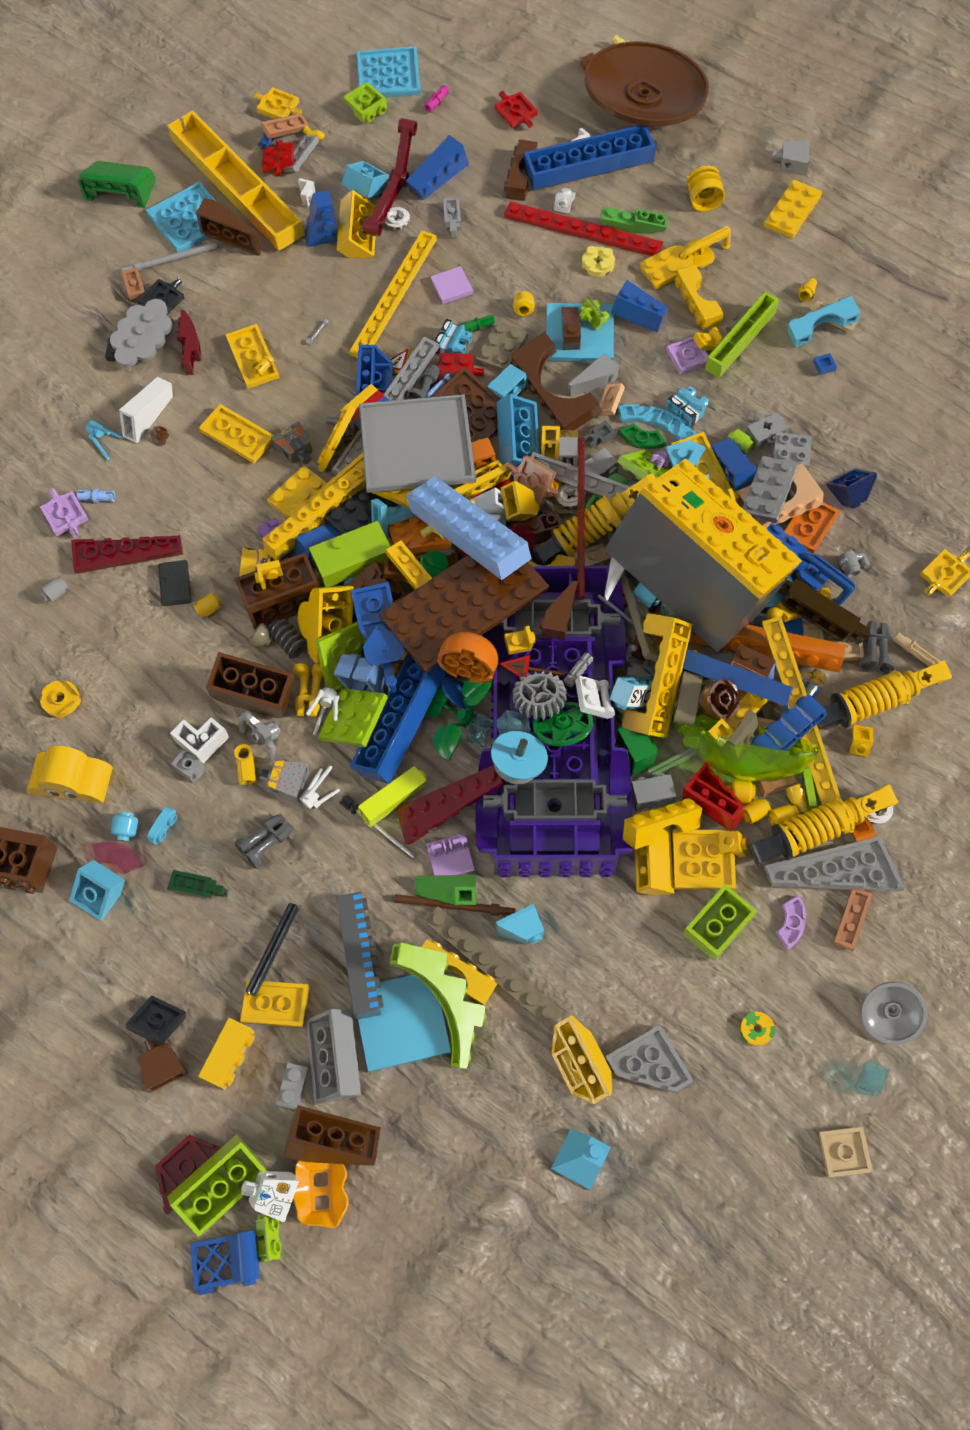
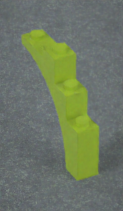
M394 943L389 965L409 972L431 990L439 1001L449 1025L452 1044L451 1067L467 1069V1065L471 1060V1043L475 1037L473 1030L474 1027H482L486 1018L485 1006L463 1001L467 992L465 979L444 975V971H446L448 966V953L406 943Z

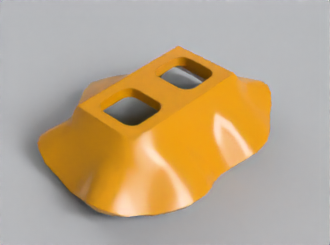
M298 1161L295 1166V1176L299 1183L293 1197L298 1221L306 1226L337 1227L348 1207V1196L343 1188L347 1178L344 1164ZM316 1173H327L328 1184L316 1187L314 1185V1175ZM327 1195L329 1197V1208L317 1210L315 1208V1198Z

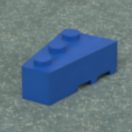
M329 190L313 193L309 207V217L306 220L307 226L304 229L307 247L337 241L338 236Z
M626 280L616 296L611 314L657 333L664 321L668 307Z

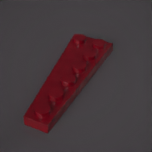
M180 535L140 537L139 539L125 537L122 540H112V538L96 541L94 539L71 540L73 568L76 574L183 555Z
M494 765L397 807L405 844H412L428 834V831L435 826L439 827L446 819L459 814L460 810L478 802L479 799L483 798V795H489L506 784L505 780L496 772Z

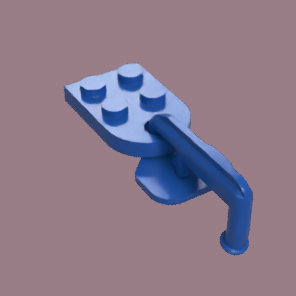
M771 523L767 527V530L774 537L779 539L783 545L802 560L797 566L796 571L805 584L815 590H820L826 581L830 579L843 589L837 598H833L832 601L838 605L846 601L856 586L850 578L819 555L809 553L795 537L788 535L780 526Z
M389 582L353 589L351 593L359 630L362 636L367 639L363 646L366 661L373 666L383 665L388 691L395 693L397 680L394 677L391 662L402 659L404 648L379 617V613L393 605Z

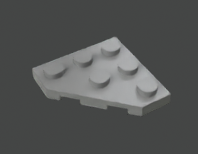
M660 1025L605 1056L615 1076L672 1093H676L694 1082Z

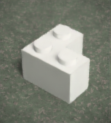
M212 717L198 731L183 720L170 733L178 745L203 764L229 738L225 728Z

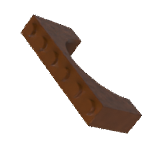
M544 331L511 353L513 359L511 364L526 373L527 382L530 384L528 386L533 395H538L537 399L542 407L546 406L547 414L551 419L554 418L557 421L555 424L560 426V432L563 430L568 435L602 412L599 403L591 392L575 398H561L550 394L541 385L543 367L548 359L557 352L553 341Z

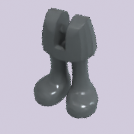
M429 365L420 378V390L411 388L407 393L408 397L404 400L427 398V393L433 388L438 378L439 368L436 365Z
M868 621L866 627L869 628L870 635L865 638L867 641V654L858 662V669L863 672H870L877 666L878 673L889 674L891 671H894V663L888 655L887 647L888 642L892 638L887 623H880L877 634V623ZM876 645H879L880 650L878 664L876 656Z
M282 814L265 820V826L252 836L245 839L240 838L234 842L238 851L242 855H246L248 861L256 870L262 866L261 856L274 844L278 842L283 843L294 829L289 822L283 825L286 819ZM270 834V836L261 844L251 849V847L255 843H257L259 840Z

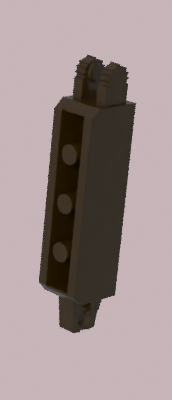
M795 579L794 582L786 580L777 591L784 596L781 600L784 607L841 642L847 641L849 638L861 644L870 635L869 628L860 623L861 618L798 579Z

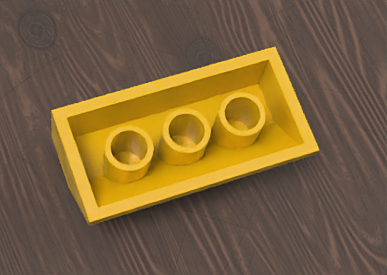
M351 190L340 200L336 250L348 258H373L375 236L363 234L362 226L364 220L370 218L376 205L354 190Z

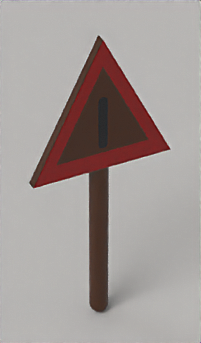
M530 655L499 663V665L519 678H526L528 671L542 673L543 670L546 674L551 672L552 675L565 676L564 672L529 667Z

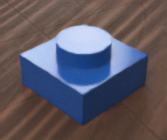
M830 353L815 357L813 360L819 375L836 371L837 365Z

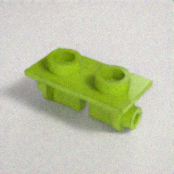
M265 1214L257 1215V1220H255L257 1237L264 1236V1240L257 1241L258 1258H261V1262L280 1260L279 1220Z

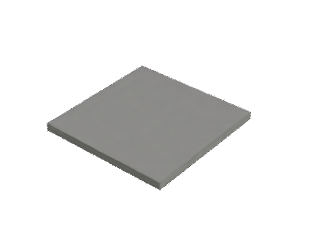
M465 394L359 404L367 493L417 488L434 476L447 485L476 483Z

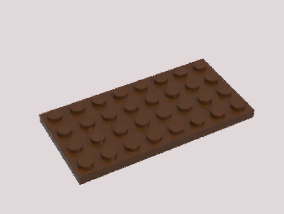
M467 555L379 613V617L421 669L427 673L439 665L437 662L438 653L447 637L457 632H472L483 635L548 591L549 585L529 562H526L501 580Z

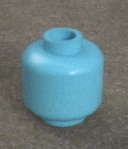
M118 812V815L112 817L111 834L117 836V840L129 841V837L136 836L138 818L134 817V813Z

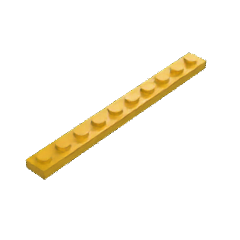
M421 231L352 346L350 356L358 358V345L376 344L437 241L436 235Z
M779 616L762 621V625L773 659L776 660L775 665L781 683L793 687L788 700L789 708L792 709L796 706V701L802 696H807L782 618ZM816 725L800 739L811 770L820 803L824 805L836 797L839 799L841 797Z

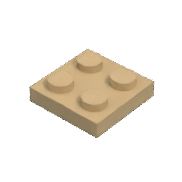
M863 1127L818 1133L827 1178L873 1172Z

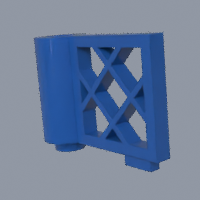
M256 1231L242 1232L190 1244L194 1291H199V1295L214 1293V1287L242 1282L243 1286L255 1285L256 1279H260ZM229 1241L230 1251L224 1258L217 1252V1249L222 1242ZM205 1246L211 1251L204 1262L198 1258V1247ZM214 1254L222 1260L216 1272L207 1265ZM225 1264L232 1268L233 1279L225 1280L219 1275ZM205 1268L213 1276L207 1284L200 1285V1274Z

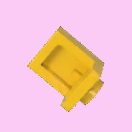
M739 831L719 834V849L722 854L733 852L739 858L747 857L749 842Z

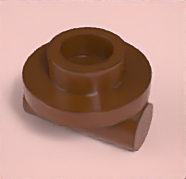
M154 426L150 432L160 445H164L169 437L167 429L162 426Z

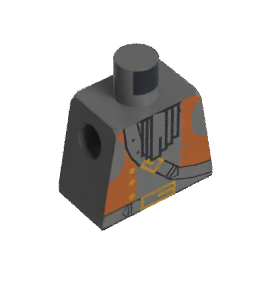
M299 421L271 437L274 449L290 463H296L301 460L303 464H307L311 461L312 457L309 455L313 451L311 442Z

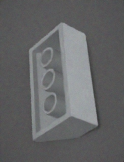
M330 1009L306 1019L314 1104L348 1100L361 1095L351 1010Z

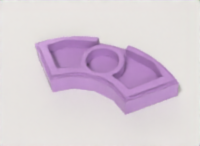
M799 895L781 905L784 913V922L775 934L787 951L798 942L805 927L806 911Z

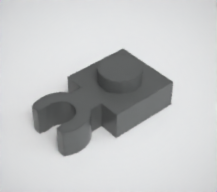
M604 421L592 429V434L584 436V442L591 440L589 448L592 449L596 446L597 442L603 445L616 437V431L607 421Z

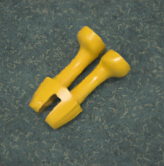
M297 663L293 666V672L300 680L299 695L295 698L297 717H305L306 703H309L310 707L318 695L321 681L324 678L321 664H314L312 666V688L310 695H308L310 667L302 663ZM320 701L311 711L309 717H317L321 707Z

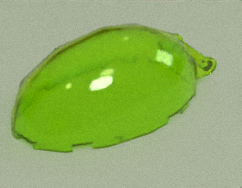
M706 718L700 719L699 726L684 725L682 727L683 743L685 746L695 748L700 758L719 773L741 781L774 782L792 777L807 769L820 749L818 747H811V742L802 738L797 740L788 750H776L739 742L738 746L729 744L727 738L718 736L717 740L710 736L708 731L718 721L707 722L708 719ZM759 726V735L765 733L766 727Z

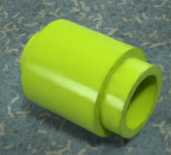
M740 429L732 430L727 439L731 438L739 446L740 451L746 454L755 443L749 435Z

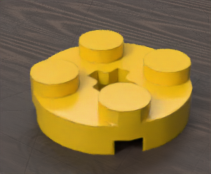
M53 681L45 686L41 693L40 704L47 714L58 719L71 714L81 703L79 691L69 681ZM59 695L61 697L64 696L61 702H56Z

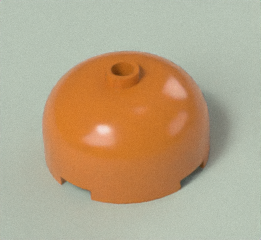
M457 632L444 640L438 653L437 662L443 670L456 678L458 675L470 678L469 682L485 683L491 681L498 665V654L492 643L483 636L472 632Z

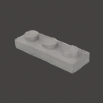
M305 135L294 149V165L282 170L284 172L296 173L303 162L307 160L312 150L315 149L319 142L316 135Z

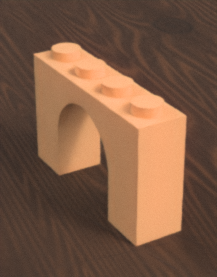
M803 463L798 465L790 487L795 496L790 501L784 503L778 522L773 523L755 519L766 529L771 523L775 525L783 523L787 519L799 516L823 504V492ZM751 485L737 491L739 495V501L737 502L741 508L744 505Z

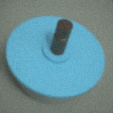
M511 731L500 735L494 741L491 749V757L496 772L502 779L513 784H524L540 775L545 769L548 760L547 751L541 741L533 735L521 731Z

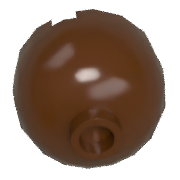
M722 679L709 682L700 694V703L703 711L716 719L733 717L740 706V702H737L739 691L736 685L730 680Z

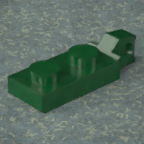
M173 870L167 887L168 891L205 899H212L213 895L224 897L226 891L224 886L216 885L217 881L212 880L211 877Z

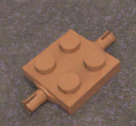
M528 455L524 456L518 467L510 462L507 464L506 469L514 473V481L531 489L534 492L535 502L539 506L543 505L548 494L555 499L559 497L560 492L552 488L557 472Z

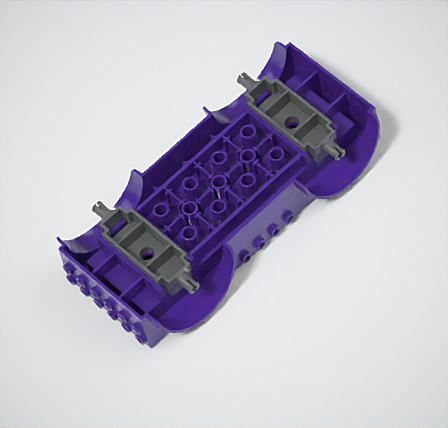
M532 566L549 585V590L482 635L492 643L498 654V665L494 674V691H491V703H494V709H491V720H494V726H491V738H494V741L500 735L511 731L526 732L536 737L533 730L534 717L532 716L528 719L526 714L521 715L513 702V690L516 682H520L521 678L499 665V663L530 655L529 667L564 672L565 676L553 675V677L558 676L559 681L564 683L565 677L568 674L570 675V671L583 654L588 653L593 657V661L589 666L587 665V669L581 676L597 681L607 680L610 686L608 690L609 697L611 696L613 691L612 669L626 666L625 618L598 598L599 594L605 598L609 566ZM620 577L608 601L624 613L623 590ZM573 581H577V591L565 641L542 637V629H539L541 617H545L546 610ZM525 626H529L530 631H533L535 634V643L531 651L509 655L504 635L524 631ZM528 671L530 675L534 674L533 671ZM564 683L566 702L579 703L576 683L573 687H568ZM598 691L600 705L603 707L601 692ZM610 700V702H611V707L614 708V706H613V702H614V701ZM564 707L562 710L566 712L573 708ZM584 714L580 721L588 725V717ZM592 715L593 727L591 732L575 744L552 746L541 741L547 751L548 760L545 769L540 775L524 784H513L505 781L506 784L489 795H483V798L476 802L475 833L477 850L479 853L493 854L494 875L503 878L510 877V875H519V877L523 878L530 877L531 875H539V877L544 878L551 875H559L560 877H570L571 875H579L580 877H591V875L611 877L615 875L619 854L632 853L633 848L623 840L624 821L627 818L633 817L628 751L625 748H616L615 715L608 719ZM546 716L544 720L541 718L539 723L548 720L549 716ZM541 733L544 737L553 740L552 733ZM572 734V735H571L569 738H567L566 740L571 739V738H574V737L578 736L579 734ZM491 744V748L481 751L478 772L494 765L491 757L493 744ZM552 804H556L560 807V811L551 812L549 807Z

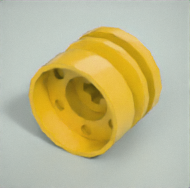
M710 165L698 167L687 177L686 183L694 209L701 212L711 211L723 203L725 192L719 170L716 167Z

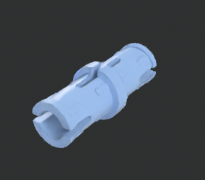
M78 489L77 499L78 501H93L94 503H99V501L114 502L115 492L99 489Z

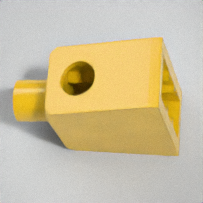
M517 481L501 487L506 520L525 521L537 515L540 507L535 502L534 492Z

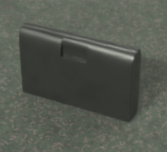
M187 560L158 564L162 606L191 603Z

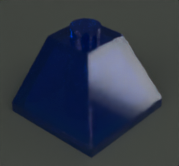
M855 468L826 484L841 505L857 508L868 499L877 478V473Z

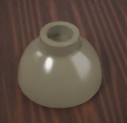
M261 623L252 634L248 642L249 645L256 648L264 646L268 648L273 640L270 637L268 627Z

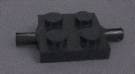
M176 278L172 283H166L158 279L137 299L139 305L145 306L152 299H160L165 302L168 315L185 299L183 293L176 289L182 284V281Z

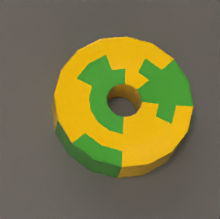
M754 1011L742 1019L740 1033L746 1043L761 1047L773 1038L775 1026L767 1014ZM754 1026H759L761 1032H755Z

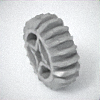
M544 670L541 674H538L536 671L533 675L527 673L526 678L521 677L520 682H516L513 690V702L521 715L526 714L528 719L532 716L535 721L538 717H541L543 720L546 716L552 718L553 713L559 714V709H563L564 703H566V688L563 681H559L558 676L553 677L551 672L547 675Z

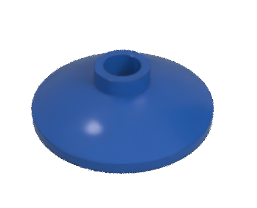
M452 676L443 678L441 684L447 698L457 707L467 708L463 702L465 696L462 694L464 683Z

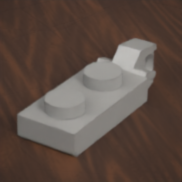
M459 198L443 199L446 230L450 229L451 238H457V229H461Z

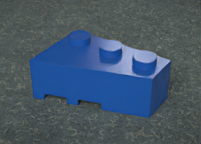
M731 438L711 445L733 492L750 486L755 477L756 468L754 464L749 462L746 454L740 451L739 446Z
M328 524L296 537L293 557L306 553L312 570H314L316 567L309 548L340 535Z

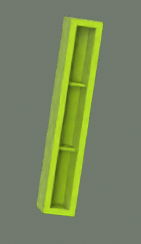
M765 291L708 356L705 371L720 378L775 315L779 299Z

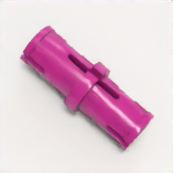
M441 85L437 92H434L428 102L424 104V109L428 113H431L437 105L442 103V99L449 93L448 87Z

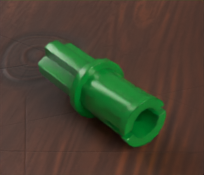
M493 315L479 319L475 317L474 320L461 323V325H464L465 331L468 332L480 331L481 328L494 324L495 318Z

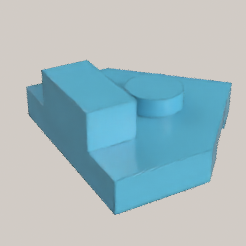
M688 440L667 446L665 450L672 463V468L685 458L696 467L706 447Z

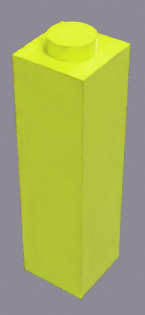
M415 766L360 804L358 806L359 815L371 828L397 809V807L426 788L427 777L422 770H418Z

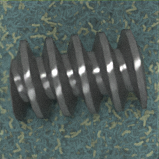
M287 618L276 620L268 626L272 638L284 649L289 658L294 659L303 652L306 640L302 639L301 634H297V629H293V625L289 623Z

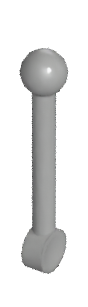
M323 319L322 324L311 338L306 339L308 346L313 344V339L329 323L328 319Z

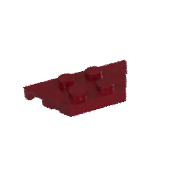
M188 1135L155 1165L165 1214L168 1215L173 1210L167 1196L222 1147Z

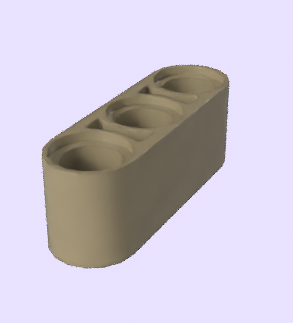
M683 671L673 722L688 726L694 725L703 680L702 675Z

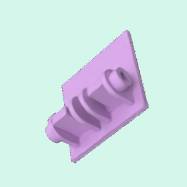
M464 833L426 843L435 876L460 875L475 871Z

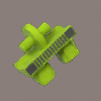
M585 296L584 304L580 308L581 313L579 317L582 321L588 320L595 330H599L601 325L608 321L609 314L607 311L601 312L598 300H592L590 296Z

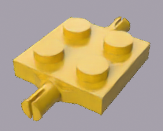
M273 87L265 95L257 92L254 94V99L261 101L256 107L257 112L273 119L287 117L292 113L295 115L302 114L301 109L295 108L299 103V97Z
M944 549L920 574L921 577L930 583L924 590L925 594L930 596L937 589L950 598L970 578V568L964 562L970 557V553L963 551L957 557Z

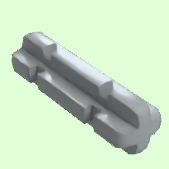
M588 653L583 654L570 671V675L568 674L564 679V683L568 687H573L575 679L584 673L587 665L589 666L593 661V657Z

